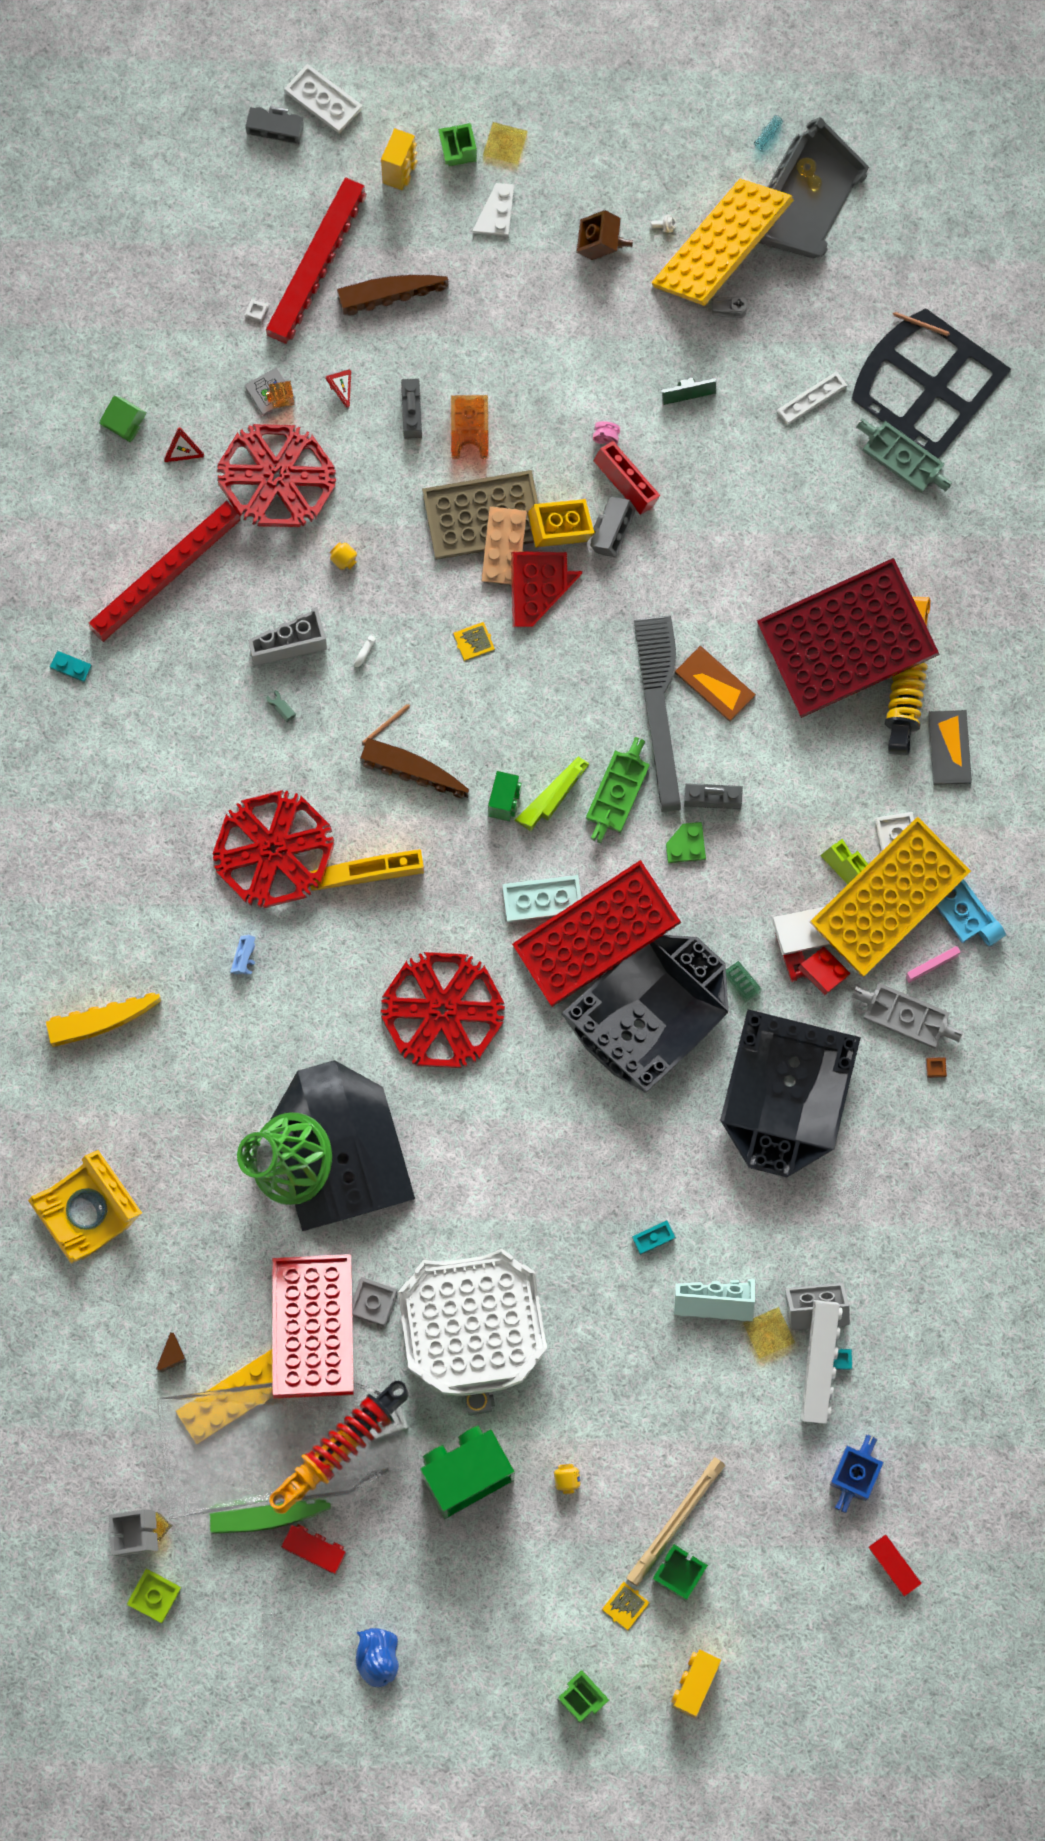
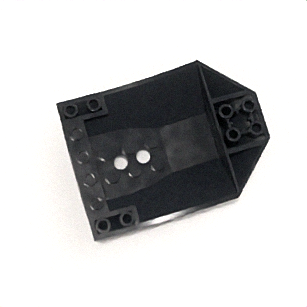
M662 935L607 971L584 994L565 1009L562 1015L585 1049L614 1076L647 1093L690 1053L728 1013L725 962L698 937ZM637 1020L642 1021L644 1028L637 1029L634 1026V1022ZM621 1034H628L631 1040H624Z
M747 1009L720 1121L748 1168L787 1178L835 1149L861 1037ZM791 1057L799 1059L800 1064L798 1067L793 1068L789 1065L788 1061ZM791 1075L795 1078L793 1086L785 1085L784 1078Z
M336 1060L298 1070L271 1119L284 1113H301L313 1118L326 1132L332 1150L331 1170L322 1189L308 1201L295 1204L302 1232L414 1200L415 1195L383 1087ZM288 1120V1126L301 1123L299 1121ZM303 1130L291 1131L288 1136L299 1138ZM311 1130L305 1141L320 1146L316 1134ZM283 1141L282 1144L286 1145L289 1148H293L298 1143L291 1141ZM304 1147L296 1152V1154L304 1159L315 1153ZM340 1153H346L349 1156V1161L346 1164L338 1162L337 1157ZM292 1157L284 1161L287 1166L301 1164ZM322 1157L308 1164L316 1177H318L321 1169ZM302 1169L291 1171L296 1179L308 1178ZM345 1172H352L354 1174V1181L352 1183L344 1182L343 1174ZM294 1185L296 1195L305 1192L311 1186Z

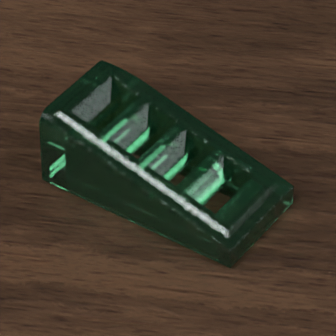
M739 961L726 969L727 979L745 1003L761 992V987ZM737 968L740 969L738 973L731 976V972H733ZM742 974L745 976V977H743L742 979H740L739 981H736V980H735L737 977H739V976L742 975ZM744 981H749V983H747L743 987L740 986V984H742ZM750 986H752L753 989H751V990L748 991L747 993L744 991V990H746L747 988H749Z

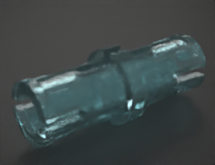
M774 115L768 125L762 128V133L754 141L755 147L763 150L768 141L774 138L775 132L783 123L781 117Z

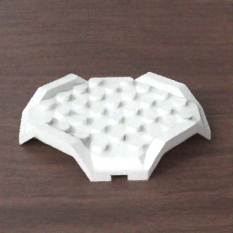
M503 1249L482 1257L448 1262L423 1260L409 1281H406L398 1292L409 1370L442 1394L466 1396L500 1391L520 1384L547 1351L536 1274L526 1265L516 1261L513 1256Z

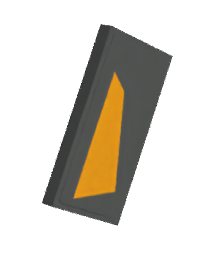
M967 710L929 711L933 785L971 784Z

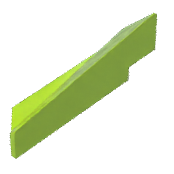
M578 756L514 821L529 831L533 830L541 817L549 821L589 763Z
M843 839L820 855L847 885L868 865L859 851L851 854Z

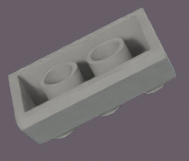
M844 1283L785 1288L791 1330L811 1329L814 1300L837 1302L840 1305L839 1308H842V1318L838 1320L837 1327L850 1325V1305Z

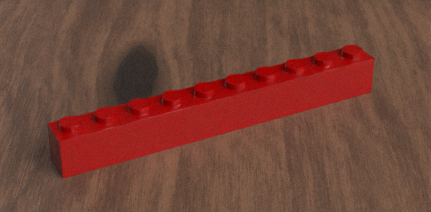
M347 177L344 178L266 327V335L284 344H287L289 339L292 340L296 333L294 329L297 324H301L304 310L309 309L312 302L310 298L312 294L317 293L320 279L325 278L328 263L332 264L334 261V252L343 243L342 236L344 233L347 234L349 232L351 219L356 218L359 204L363 203L366 199L365 185Z
M226 500L88 622L90 630L102 642L108 639L241 521L234 507Z

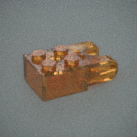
M451 395L452 459H459L461 449L467 444H473L479 449L481 459H488V395Z

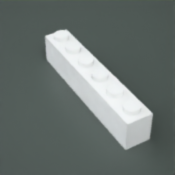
M818 1300L813 1302L801 1411L802 1421L827 1424V1418L830 1419L831 1417L829 1399L833 1398L834 1388L831 1387V1379H835L836 1367H833V1361L838 1356V1348L835 1347L836 1339L839 1340L840 1328H837L838 1320L842 1318V1308H839L840 1305L837 1302Z

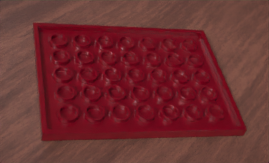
M894 558L757 620L801 718L940 655Z

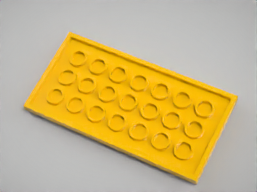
M739 179L651 282L652 285L662 291L705 306L794 201L793 197L789 194Z
M917 816L809 923L864 977L971 870Z

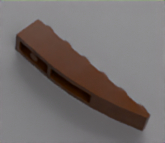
M438 275L388 276L338 288L337 296L343 315L353 316L361 310L371 311L376 306H389L394 301H407L416 295L419 297L426 296L429 292L435 290L436 292L444 291L446 287H449L448 276Z
M367 738L360 757L363 767L370 770L374 768L380 769L385 775L396 774L404 781L411 779L417 781V784L423 787L430 785L435 787V790L445 793L448 791L460 799L469 797V789L439 766L405 749Z

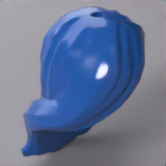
M380 1628L358 1631L357 1635L360 1638V1642L356 1652V1666L359 1674L372 1687L386 1686L395 1679L399 1669L398 1660L395 1655L398 1637L393 1632Z

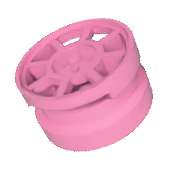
M607 421L595 423L594 430L596 432L593 433V440L596 443H606L607 445L614 441L618 444L620 426Z

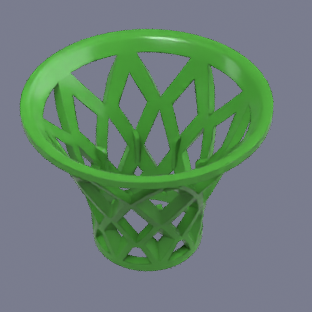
M284 1113L267 1122L260 1132L250 1133L242 1139L237 1150V1162L242 1172L254 1178L260 1190L268 1198L280 1204L295 1205L308 1201L322 1189L331 1170L332 1150L326 1132L317 1121L301 1113ZM288 1120L301 1122L288 1126ZM303 1130L299 1138L288 1136L291 1131ZM311 1130L316 1134L320 1146L305 1141ZM264 1137L272 1147L273 1158L267 1170L258 1172L256 1162L258 1146L261 1145V1139ZM283 1141H291L298 1144L293 1148H289L282 1143ZM303 1147L315 1152L305 1159L296 1154ZM292 1157L301 1164L287 1166L284 1161ZM322 1157L321 1169L318 1177H316L308 1164ZM302 1169L308 1178L296 1179L291 1171ZM286 1174L289 1180L277 1178L276 1175ZM277 1183L288 1185L289 1192L280 1188ZM294 1185L311 1187L305 1192L296 1195ZM272 1190L276 1191L280 1195L273 1193Z

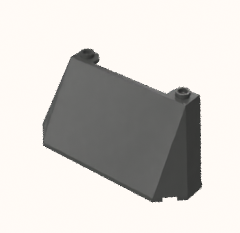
M821 117L811 120L806 125L808 129L802 135L797 134L792 140L767 186L768 188L791 195L794 201L758 242L809 258L825 255L828 250V242L825 241L828 232L853 186L859 182L862 183L867 178L866 173L869 169V166Z

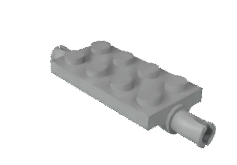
M878 983L875 992L872 993L857 986L853 992L852 998L865 1002L869 1006L864 1016L865 1020L935 1049L940 1037L943 1036L959 1043L964 1032L948 1026L946 1022L950 1012L881 983Z

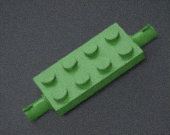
M634 737L629 751L621 753L615 750L586 815L587 820L597 824L591 836L593 841H596L597 838V843H602L607 829L619 833L622 832L650 767V764L643 762L639 756L645 744L643 739L639 742V738Z

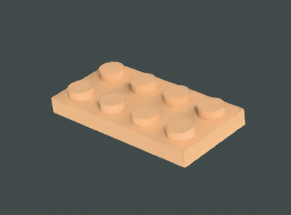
M489 507L481 582L512 585L511 552H522L527 511Z

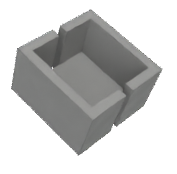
M141 1509L108 1515L109 1532L123 1534V1538L110 1537L111 1555L124 1557L158 1551L157 1533H153V1529H157L155 1511Z

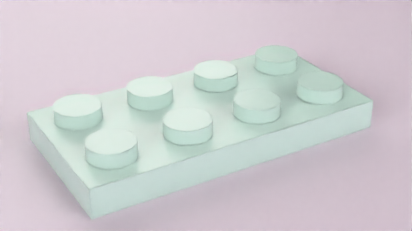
M578 875L502 884L507 923L552 918L581 899Z

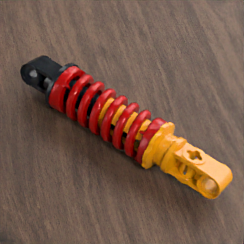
M397 1380L393 1381L376 1398L368 1394L360 1403V1410L353 1409L352 1417L345 1416L344 1424L338 1423L336 1425L337 1432L329 1431V1439L322 1438L320 1440L321 1447L314 1445L309 1453L303 1454L301 1456L304 1461L303 1465L294 1469L295 1473L288 1477L271 1494L269 1502L273 1510L278 1514L286 1513L310 1489L314 1490L319 1482L322 1481L328 1484L335 1476L332 1470L335 1467L339 1471L343 1469L340 1462L344 1460L346 1463H349L351 1461L348 1456L350 1453L357 1456L359 1451L356 1448L359 1445L362 1448H366L367 1444L362 1439L364 1436L370 1441L374 1440L370 1430L374 1429L378 1434H381L382 1429L378 1423L383 1428L393 1424L395 1421L391 1414L408 1399L409 1394L406 1385L402 1381ZM396 1389L404 1390L401 1395H394ZM278 1499L285 1500L281 1506L275 1505Z

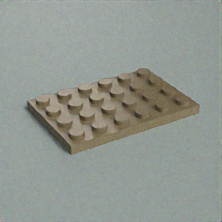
M532 470L423 488L422 493L435 560L484 552L489 507L525 510L528 513L534 504H538ZM527 514L523 545L535 543Z

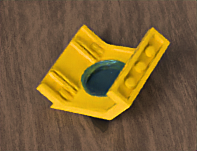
M99 1150L85 1155L81 1159L83 1164L54 1186L28 1199V1202L71 1264L80 1259H85L128 1229L142 1214ZM83 1198L94 1205L97 1212L95 1223L80 1225L75 1222L71 1214V1207L75 1200Z

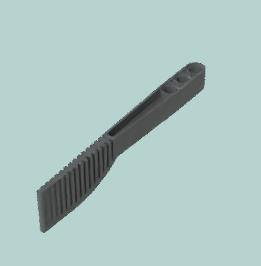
M671 615L634 619L645 702L647 704L655 757L654 764L657 771V784H659V799L662 805L661 812L681 810L664 696L671 682L676 661Z

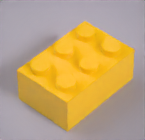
M394 128L381 157L383 184L402 191L405 185H409L411 179L410 172L416 169L418 160H416L417 152L415 151L417 147L415 135Z
M586 499L534 504L527 513L536 548L588 542L594 534Z
M700 1649L697 1653L693 1652L688 1661V1665L691 1667L688 1672L685 1671L679 1682L682 1684L680 1691L676 1689L671 1699V1702L674 1703L672 1708L695 1718L721 1659Z

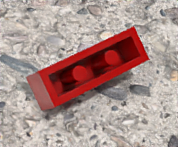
M299 1524L297 1527L292 1525L281 1548L336 1575L346 1555V1551L343 1550L344 1546L333 1542L331 1545L325 1542L326 1538L318 1533H315L313 1536L307 1533L309 1529Z

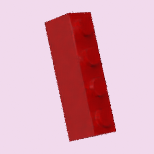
M612 441L599 449L593 461L627 500H630L636 511L642 515L654 507L661 495L616 443Z

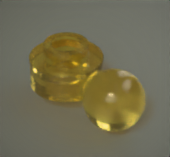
M811 158L801 159L797 165L798 172L802 176H808V186L810 189H819L822 185V180L814 174L816 171L815 161ZM807 163L810 165V170L808 171L805 169Z

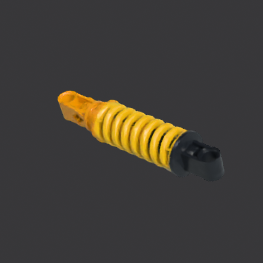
M913 597L927 626L931 607L930 597ZM921 663L892 677V692L889 696L891 701L888 703L889 711L884 723L886 727L891 729L888 744L889 754L909 755L911 733L920 730L921 725L916 718L921 717V712L917 709H920L923 705L920 699L924 697V693L920 690L925 688V683L922 681L927 677L923 672L928 669L926 663Z

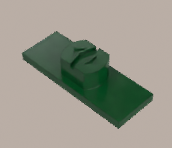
M694 378L680 380L677 387L662 390V404L667 405L716 394V379L696 382Z

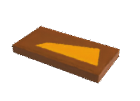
M701 645L675 670L677 676L729 722L756 696L753 691Z

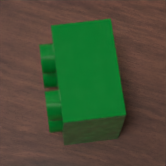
M479 1425L458 1436L460 1447L447 1453L444 1445H441L422 1456L425 1466L420 1468L421 1477L444 1520L515 1481V1471L492 1429L483 1433Z

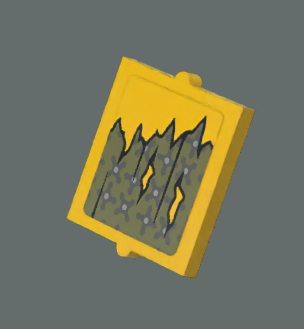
M484 622L453 633L458 644L457 648L460 649L464 661L495 650L490 638L491 634L488 633Z
M623 1582L602 1610L613 1618V1622L617 1621L625 1629L629 1630L650 1602L642 1597L638 1590L632 1589Z

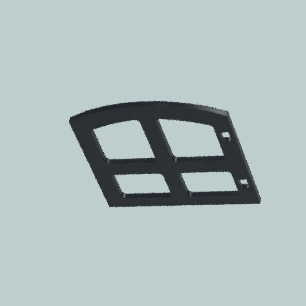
M925 308L911 315L910 318L948 331L950 334L948 336L938 334L955 345L957 351L936 376L929 375L895 350L899 343L922 328L919 325L903 320L882 338L868 356L855 383L851 400L883 423L886 421L939 459L1009 373L1011 368ZM973 358L990 370L992 376L970 402H967L950 390L947 384L966 360ZM883 361L890 362L925 388L902 417H899L869 395L872 383ZM936 398L942 399L960 413L938 442H934L914 427V424ZM875 403L882 409L877 413L869 406ZM921 436L928 442L923 446L915 439Z

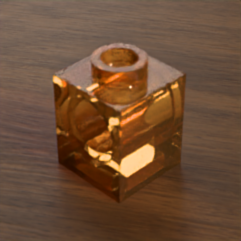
M291 381L269 384L270 391H267L266 394L268 403L272 402L273 409L295 405Z

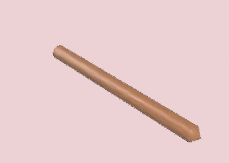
M897 312L892 313L897 318L945 336L950 335L948 331Z
M406 704L367 738L373 739L408 710L410 704ZM367 738L362 741V745H365Z

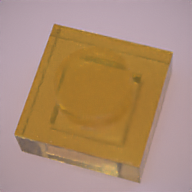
M156 1512L157 1529H153V1533H157V1540L160 1541L172 1525L160 1512Z

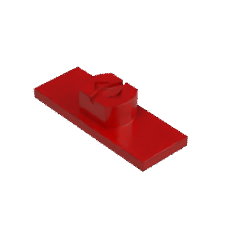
M886 1534L868 1547L904 1597L922 1584Z

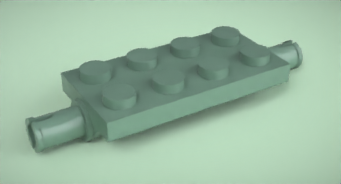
M862 418L861 422L856 426L857 429L869 436V441L864 446L863 452L920 493H923L930 483H934L944 492L952 485L953 482L940 474L945 463L886 421L881 427L875 428Z

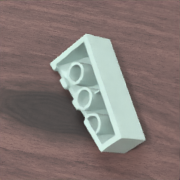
M748 1279V1283H739V1280H731L730 1284H720L719 1281L711 1282L709 1285H703L701 1282L676 1284L674 1315L753 1321L755 1279Z

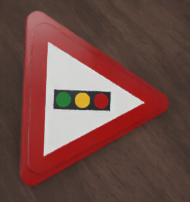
M348 369L327 375L325 379L329 383L331 390H334L345 407H350L351 370Z
M179 427L167 450L164 462L203 458L204 453L186 432Z

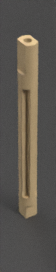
M716 1457L713 1458L648 1550L645 1551L628 1574L626 1579L635 1586L639 1585L709 1486L726 1466L721 1460Z

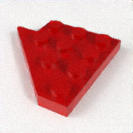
M511 552L513 627H533L583 574V571H567V552Z

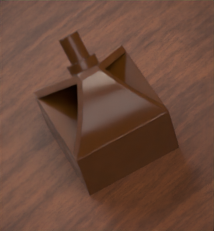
M603 210L580 219L576 253L590 260H595L614 253L619 248L633 247V240L620 237L621 218L607 210Z

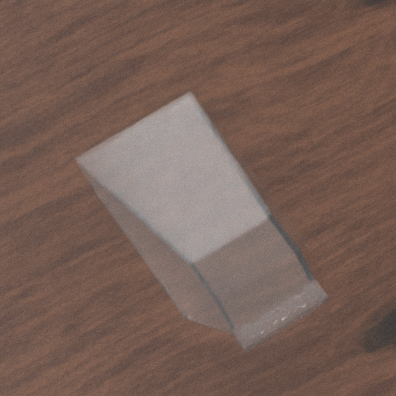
M272 1382L157 1398L169 1519L271 1506L269 1502L271 1494L288 1477L295 1473L294 1469L303 1465L304 1461L301 1456L309 1453L314 1445L321 1447L320 1440L322 1438L329 1439V1431L337 1432L336 1425L338 1423L344 1424L345 1416L352 1417L353 1409L360 1410L359 1405L368 1394L376 1398L383 1391H377L354 1382V1395L273 1399ZM396 1389L394 1395H400V1389ZM402 1405L391 1414L395 1421L393 1424L383 1428L378 1423L382 1429L381 1434H378L374 1429L370 1430L374 1440L370 1441L364 1436L362 1439L367 1444L366 1448H362L359 1445L356 1448L359 1454L354 1456L350 1453L348 1455L351 1459L349 1463H346L344 1460L340 1462L343 1469L339 1471L335 1467L332 1470L335 1476L328 1484L322 1481L319 1482L314 1490L310 1489L298 1502L350 1495L389 1472L408 1470L409 1463ZM278 1499L275 1505L283 1504L285 1500Z

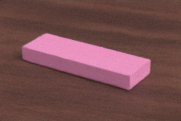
M955 946L909 971L906 975L907 981L910 983L959 957L961 953L959 948Z

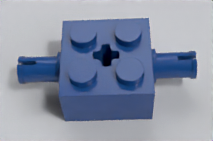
M870 1435L865 1436L860 1451L846 1446L829 1484L842 1492L835 1509L840 1510L844 1503L841 1510L843 1513H847L853 1497L863 1501L868 1500L884 1463L871 1456L878 1439L873 1437L870 1444H868L871 1439ZM856 1469L859 1470V1475H861L857 1478L853 1477L854 1474L852 1473Z

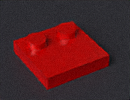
M825 947L818 950L798 968L824 995L828 994L851 974Z

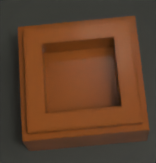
M946 1057L926 1058L927 1078L947 1077Z

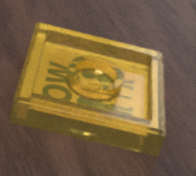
M493 122L483 156L518 165L528 131Z
M779 1307L753 1318V1321L743 1322V1326L759 1359L795 1344Z

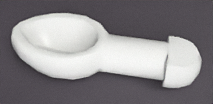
M369 636L354 662L355 667H360L374 644L375 637Z

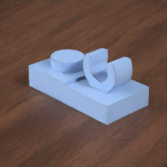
M240 936L230 973L252 974V971L247 969V964H255V961L249 959V955H251L255 948L254 936Z

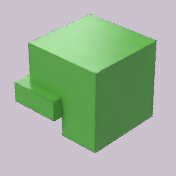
M471 123L457 125V128L452 126L438 129L445 165L448 164L449 167L477 161V148Z
M114 395L99 424L128 442H132L147 412L126 399Z
M583 1670L567 1683L569 1687L558 1697V1701L579 1723L591 1712L596 1714L609 1701L606 1695Z

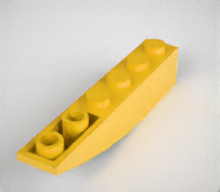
M421 849L379 855L328 866L322 884L315 880L319 888L317 889L312 885L310 889L315 891L424 874Z
M148 993L143 998L137 999L132 997L119 1004L118 1002H111L106 1007H91L86 1012L80 1013V1011L69 1013V1016L62 1018L61 1016L51 1017L49 1021H46L52 1047L89 1039L114 1030L159 1004L161 997L159 994Z

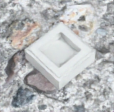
M251 299L245 317L262 323L269 306Z

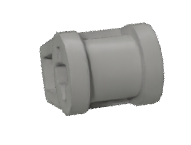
M741 296L713 298L712 314L714 316L742 318L746 315L747 301Z

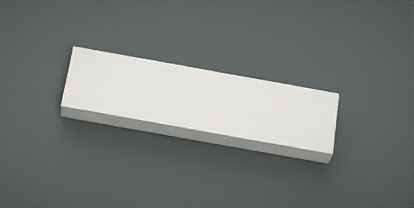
M836 371L779 408L777 413L788 426L845 389L847 384Z

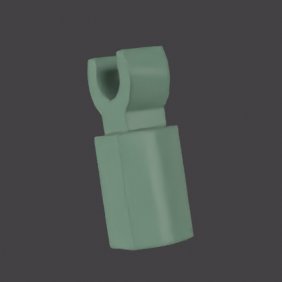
M275 690L274 694L277 698L272 700L267 696V702L275 706L276 711L288 723L296 716V713L285 700H281L280 693Z

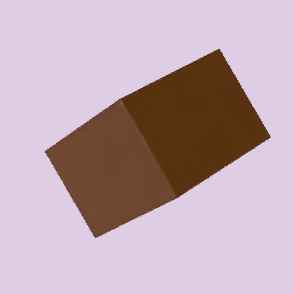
M172 1332L169 1334L156 1367L157 1372L160 1373L187 1361L175 1334Z

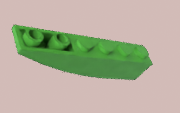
M326 1499L315 1500V1503L307 1504L306 1500H299L283 1514L276 1513L271 1505H267V1502H255V1506H247L246 1503H235V1507H226V1504H214V1508H210L211 1534L243 1533L275 1529L331 1509V1503H327ZM276 1501L275 1505L281 1506L284 1501Z

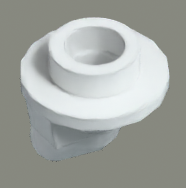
M668 214L662 216V221H650L649 226L650 229L663 228L664 232L671 233L676 228V220L672 215Z

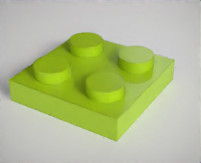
M146 1568L127 1605L163 1624L182 1587Z

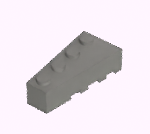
M317 607L311 609L309 613L296 616V619L288 623L280 624L274 630H268L248 640L254 666L327 649L326 638Z

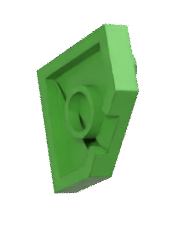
M702 822L682 824L666 843L668 863L706 860Z

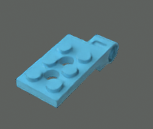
M964 879L953 889L956 894L954 898L946 896L935 906L962 943L977 933L988 946L995 944L1006 936L1002 925L994 918L990 911L988 912ZM964 905L967 908V912L961 914L957 911L956 907Z

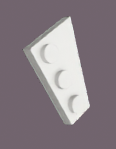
M495 184L472 233L509 237L514 185Z

